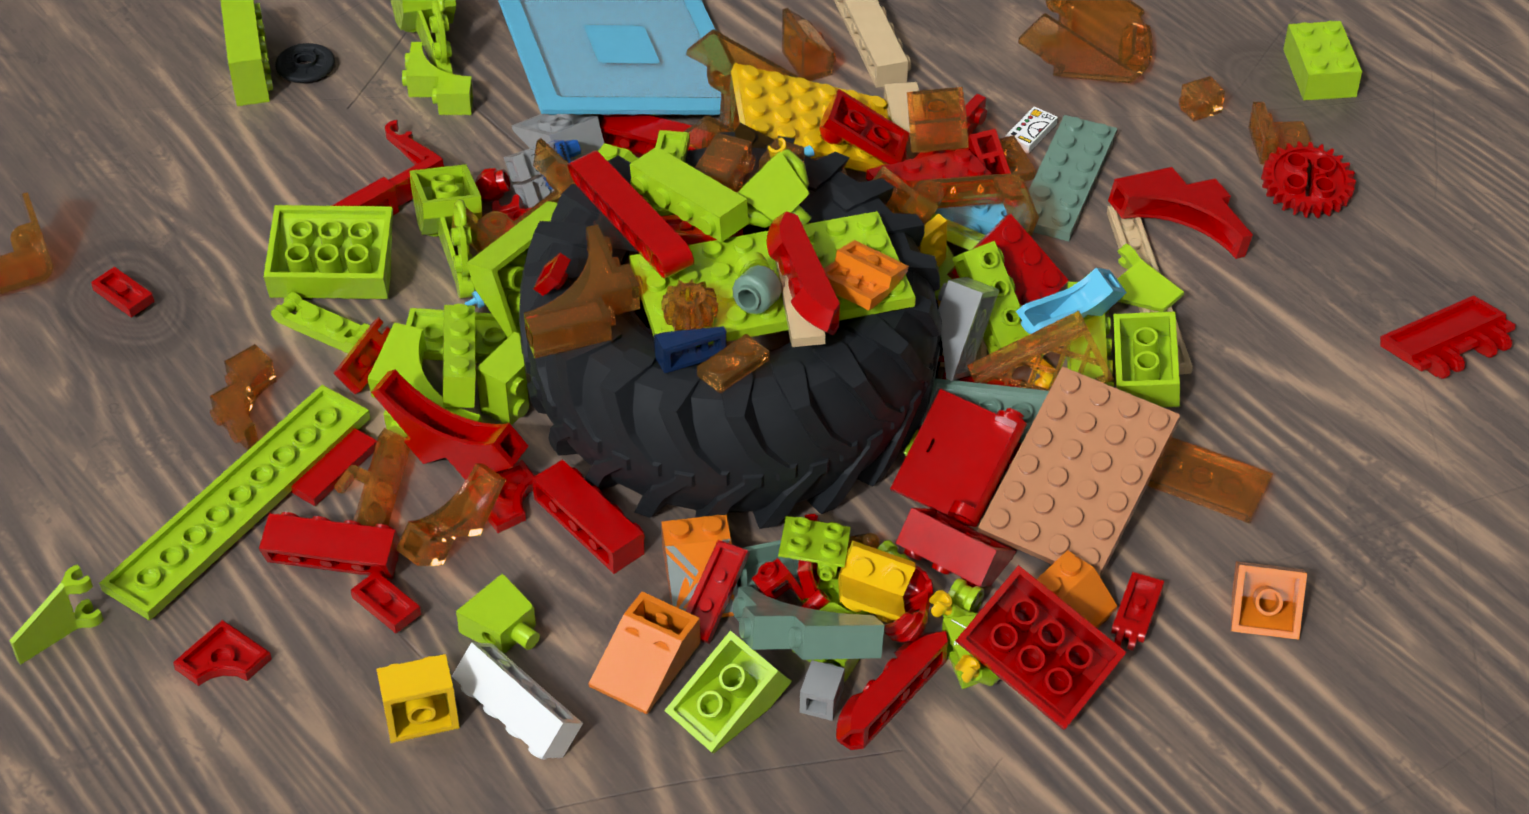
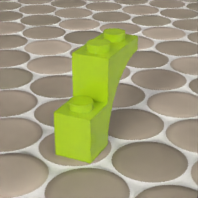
M411 42L410 53H405V68L407 70L402 71V84L407 86L408 96L432 97L433 104L438 105L439 115H472L474 100L472 76L455 75L438 69L425 57L422 42Z

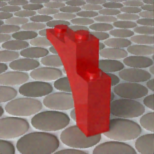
M1173 167L1114 179L1108 202L1122 219L1135 217L1156 218L1185 225L1215 240L1229 251L1235 259L1245 257L1253 236L1228 206L1231 195L1216 178L1186 184Z
M396 369L388 371L371 391L373 396L408 435L404 440L405 444L423 464L447 458L465 480L513 468L528 448V444L510 423H482L454 414L422 395Z

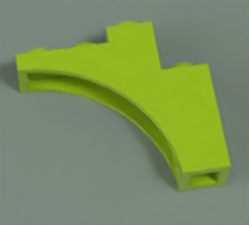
M394 322L368 376L370 392L388 371L396 369L409 384L432 402L461 417L482 422L480 414L469 412L460 407H443V397L432 387L422 370L424 353L427 348L423 329ZM385 409L383 415L387 433L401 438L407 437L408 435Z

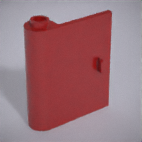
M940 389L890 490L965 525L977 527L1027 426V423L1023 420L1024 415L1012 408H1006L1005 411L999 410L996 414Z

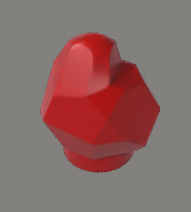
M484 169L475 181L481 195V201L493 202L499 200L504 196L505 192L512 189L510 178L505 169Z

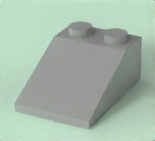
M539 114L511 125L512 130L529 148L554 140H578L581 154L571 157V162L590 152L598 151L604 144L598 117L589 114Z
M968 277L950 279L948 283H944L938 296V300L941 303L938 311L942 319L941 337L946 379L954 381L970 375L999 289Z

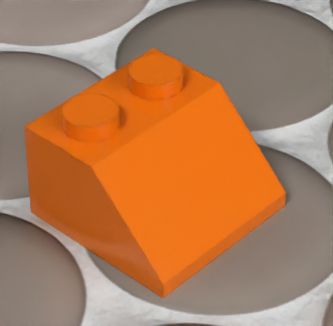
M1068 550L1037 578L1040 583L1097 629L1117 610L1116 602L1095 568Z
M1236 561L1232 589L1231 631L1299 640L1307 572L1303 569Z

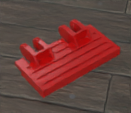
M1473 295L1380 336V346L1419 371L1426 370L1434 376L1444 379L1450 375V370H1453V372L1464 370L1466 365L1460 354L1473 349L1483 356L1491 358L1497 354V349L1503 351L1511 349L1512 340L1507 333L1515 330L1516 324L1506 319V313Z

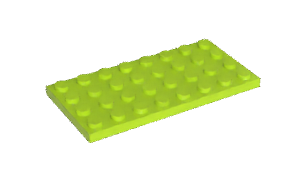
M878 211L802 224L823 268L835 262L837 250L853 240L899 261ZM768 231L730 237L722 243L714 240L688 245L694 258V265L666 279H663L640 254L630 255V266L653 336L670 331L724 326L727 342L788 330L782 293L774 304L760 314L745 312L736 304L733 297L732 288L738 279L735 265L747 253L759 252L763 254L769 263L770 269L778 276L776 262L769 256L766 239ZM906 274L891 293L871 310H867L836 295L840 302L839 321L915 307L916 299Z

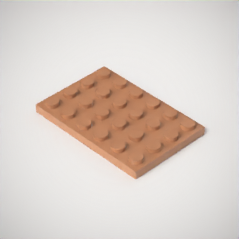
M1062 366L981 520L978 532L1050 564H1053L1068 550L1093 566L1101 578L1180 421V414Z

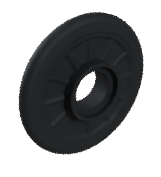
M302 43L282 51L276 59L275 67L278 74L284 79L291 82L307 83L319 80L329 74L334 67L335 58L333 53L325 46L314 43ZM306 61H309V62H310V63H308V64H299V63H301V62H306Z

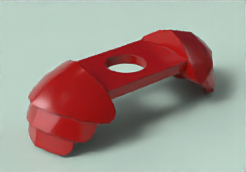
M915 566L913 575L903 595L905 613L895 622L884 626V633L893 641H915L921 636L927 625L930 608L929 599L933 595V583L926 571H923L919 566Z

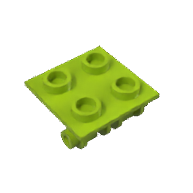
M786 516L778 556L818 563V576L823 581H829L836 576L838 567H845L851 527L842 526L834 522L824 523L808 520L804 517Z

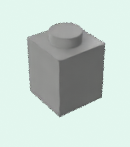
M811 660L800 691L799 713L833 721L844 690L845 668L831 663Z

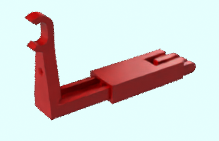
M398 120L390 121L385 125L386 139L396 146L414 166L389 180L382 177L331 206L392 207L393 215L399 213V206L413 199L410 171L444 167L443 159L433 151L414 141L412 131H407L402 135L396 134L395 132L399 130Z

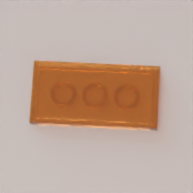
M1171 437L1147 486L1250 524L1271 483L1273 473Z

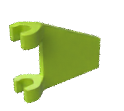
M1125 244L1118 250V254L1122 256L1118 259V263L1128 270L1117 278L1127 292L1117 302L1165 312L1184 296L1183 290L1144 262L1130 245Z
M78 565L70 567L65 572L63 580L10 639L15 657L20 665L79 628H92L103 622L104 619L99 609L88 614L94 610L89 599L81 601L76 606L75 612L73 611L69 595L83 594L93 587L91 578L88 575L83 577L81 568Z

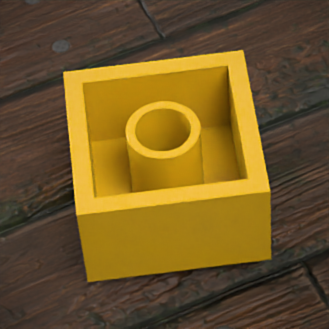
M446 654L428 656L420 660L391 664L387 667L376 669L391 743L460 728L454 688Z

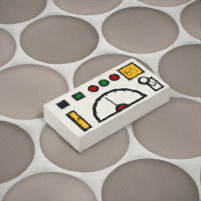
M1033 107L1007 133L1005 143L1029 154L1057 125L1058 117Z

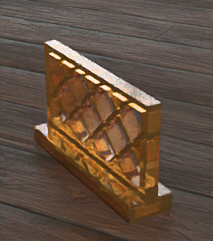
M1080 311L1070 314L967 365L975 383L985 384L993 379L1005 382L1004 386L1013 384L1028 389L1050 391L1067 356L1082 361L1078 373L1083 375L1088 362L1100 366L1104 374L1095 380L1104 384L1114 380ZM1084 335L1088 343L1085 354L1081 355L1068 351L1071 342ZM1091 351L1093 352L1095 358L1089 357ZM1049 352L1061 354L1056 369L1040 365L1043 355ZM1022 365L1033 368L1028 383L1012 378L1016 368ZM1038 370L1054 374L1049 389L1033 385Z

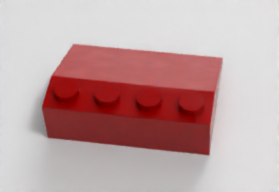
M1019 565L955 640L1063 730L1067 728L1127 653Z

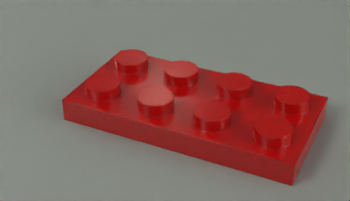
M968 148L956 149L955 151L942 154H932L918 159H908L904 162L890 165L884 164L876 168L867 169L866 173L867 181L883 178L894 186L890 198L894 201L892 209L992 188L995 183V176Z

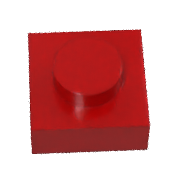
M560 252L544 266L533 289L542 296L546 295L553 288L558 290L568 277L565 271L571 259Z

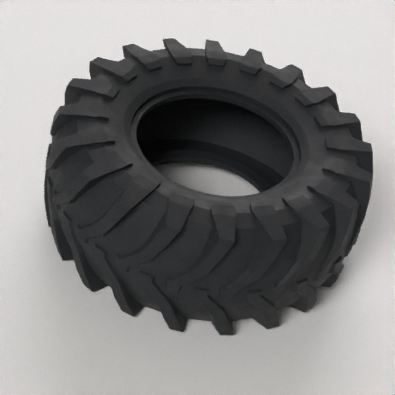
M718 132L707 148L688 150L685 163L712 179L731 182L729 186H724L737 193L771 157L767 147L765 149L737 147L735 132ZM778 136L770 144L772 149L778 150L781 148L778 138H783L787 149L792 151L795 139ZM833 152L816 161L798 156L805 164L809 181L807 188L809 195L799 204L811 216V220L807 224L878 211L899 261L909 266L906 276L916 297L915 307L840 320L839 328L834 335L825 332V344L792 347L790 342L770 351L743 356H721L665 374L655 356L654 336L649 329L650 324L630 266V255L640 253L633 248L629 250L628 247L632 245L626 246L627 244L623 243L621 238L624 236L616 239L617 237H612L624 249L621 247L616 248L619 245H616L613 240L612 244L615 246L608 245L609 243L607 242L611 240H605L604 238H599L602 243L593 244V241L596 243L594 237L596 239V232L598 237L620 236L622 234L620 232L618 234L617 229L615 234L614 226L610 222V235L608 219L602 217L604 215L575 184H571L561 194L551 221H539L534 231L524 264L519 303L521 350L526 372L531 376V382L527 383L530 399L536 411L547 414L554 424L550 428L548 439L557 455L579 454L591 465L585 480L591 486L598 487L600 491L620 484L641 494L642 497L634 513L650 518L667 504L696 510L695 518L726 515V513L753 512L759 529L778 526L790 513L794 505L804 500H807L820 514L837 508L850 492L856 479L872 487L878 483L892 466L901 447L906 448L916 430H919L921 420L928 409L939 360V342L942 319L938 311V300L935 298V291L940 289L939 267L935 256L923 254L918 248L925 234L924 224L918 214L893 213L886 206L892 196L894 186L885 179L859 183L842 173L850 157L838 152ZM619 155L608 160L631 185V162ZM712 174H718V175H721L722 177H723V176L729 177V178L734 179L735 181L732 182V181L724 180V179H722V178H720V177L713 176ZM602 219H604L605 235L603 230ZM605 219L607 220L608 235L606 231ZM600 223H601L602 235L600 234V226H599ZM747 224L743 227V235L768 231L769 227L763 228ZM561 252L571 259L565 271L568 277L558 290L553 288L546 295L542 296L533 288L544 266Z

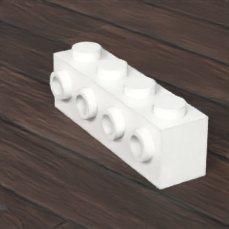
M471 642L451 676L461 685L462 692L472 698H476L483 704V710L488 715L502 721L506 725V731L512 736L522 739L529 746L528 750L537 758L543 760L547 758H563L583 725L577 717L491 643Z

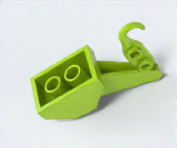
M391 0L395 21L400 30L405 32L417 31L431 64L440 70L453 74L449 59L452 56L450 42L446 40L445 31H449V24L454 21L456 0ZM429 26H430V28H431V32H432V33H435V35H436V42H435V43L433 42V39H432V37H431V34H430V31H429V28H428Z
M467 164L410 171L411 190L420 232L422 235L439 236L456 284L459 299L473 297L474 285L466 263L473 258L469 250V244H472L471 230L480 227L482 201ZM453 246H457L458 255L455 254Z

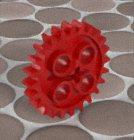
M1298 141L1295 148L1287 143L1285 150L1278 147L1276 154L1270 153L1269 159L1265 160L1261 176L1263 180L1262 188L1267 189V197L1275 196L1273 204L1283 203V211L1292 208L1293 215L1302 211L1305 218L1309 216V213H1314L1315 217L1319 218L1321 212H1324L1329 217L1331 216L1332 209L1340 212L1342 206L1348 205V201L1352 198L1356 180L1353 179L1355 172L1349 170L1350 162L1342 163L1343 155L1333 156V148L1326 152L1324 151L1323 144L1319 145L1318 148H1314L1313 143L1309 142L1308 146L1304 147ZM1308 163H1310V164H1311V173H1310V176H1309V187H1310V189H1309L1308 196H1306L1305 193H1306V185H1307V179H1308L1307 168H1308Z

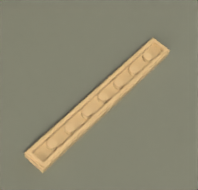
M1112 205L1108 206L1107 215L1118 248L1120 249L1125 244L1130 245L1144 262L1160 273L1141 217L1122 219ZM1172 306L1169 307L1165 312L1173 311ZM1138 307L1140 313L1158 312V311H1154V310H1150V309ZM1176 320L1179 375L1191 374L1193 366Z

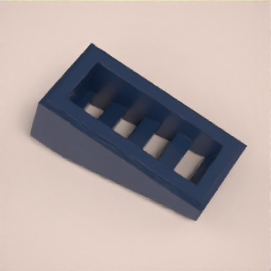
M724 326L670 331L654 335L655 356L664 374L727 355L726 330ZM713 341V346H709L708 342Z

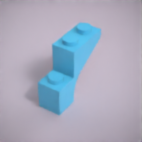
M1095 268L1089 275L1072 287L1026 303L1016 313L1022 320L1021 325L1023 329L1030 335L1062 338L1086 315L1102 316L1127 292L1109 269Z

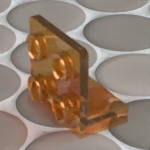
M1253 102L1248 129L1260 164H1265V160L1269 159L1270 153L1276 154L1278 147L1285 150L1287 143L1295 148L1298 141L1304 147H1307L1308 143L1311 142L1303 121L1273 122L1272 114L1267 112L1265 103Z

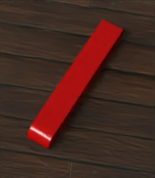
M597 150L568 163L569 173L576 186L663 279L694 265V258L687 243Z

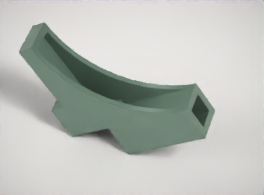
M753 587L738 588V598H734L733 614L739 621L740 637L752 650L792 649L802 660L869 659L882 657L884 624L874 615L814 610L775 600L761 594Z

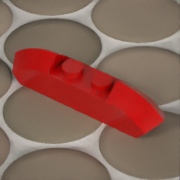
M786 211L775 218L769 227L766 239L769 256L778 262L782 276L787 275L789 279V290L793 298L791 303L795 310L812 325L828 334L834 335L839 328L840 302L798 215Z
M946 631L921 635L915 641L906 642L894 652L897 658H891L885 665L883 673L876 680L871 679L864 687L862 693L852 695L842 708L836 728L837 742L849 750L864 749L946 663L948 646Z

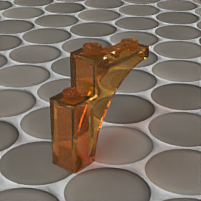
M598 224L586 227L587 251L589 255L584 270L574 284L553 301L534 310L524 312L526 338L534 358L612 340L611 326L616 325L615 315L640 309V295L644 293L642 279L640 275H634L630 264L620 265L618 257H612L610 239L608 236L603 237Z

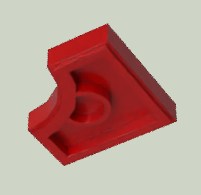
M520 460L516 462L513 468L487 475L466 485L468 495L495 531L500 533L526 521L523 501L533 491L532 478L535 475L524 461Z
M221 620L173 662L176 671L197 686H200L209 679L220 676H237L248 681L270 662L272 658L268 650L224 620Z

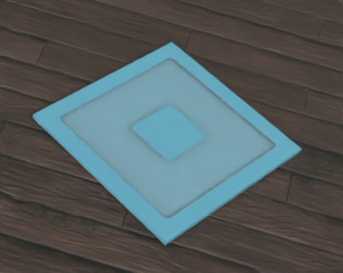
M498 0L541 114H680L684 116L691 114L738 116L731 75L733 65L702 0Z

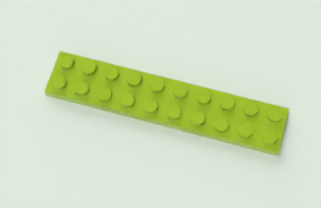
M321 385L99 583L102 592L149 621L152 620L292 491L291 486L354 428L359 430L370 420L369 410Z

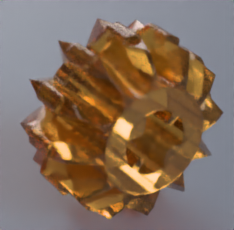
M693 279L689 283H683L678 280L677 286H668L667 292L663 295V300L661 301L665 322L668 325H672L674 331L702 329L704 326L712 327L714 318L717 317L719 311L715 291L713 288H708L705 281L696 284Z

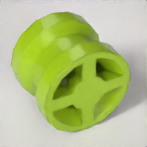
M958 578L951 586L948 594L953 604L964 610L977 612L984 597V589L979 586L971 587L967 584L966 580Z

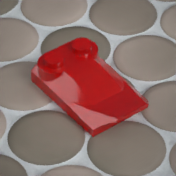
M838 89L825 110L819 126L822 138L829 144H842L844 141L868 153L883 164L890 165L908 160L906 144L910 133Z

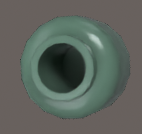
M757 265L750 267L733 285L734 300L747 313H763L779 299L781 282L774 271L766 266Z

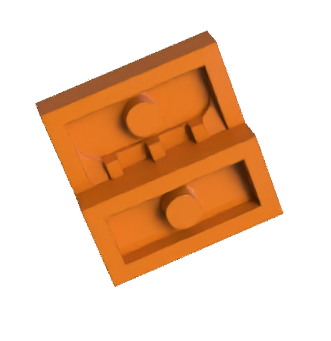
M853 240L838 249L835 262L823 269L836 295L867 310H871L899 284L908 272L909 266Z

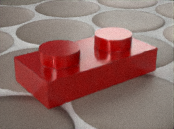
M116 267L111 268L91 282L93 291L131 318L154 303L153 294Z
M377 571L350 589L352 598L394 633H398L421 615L420 606Z

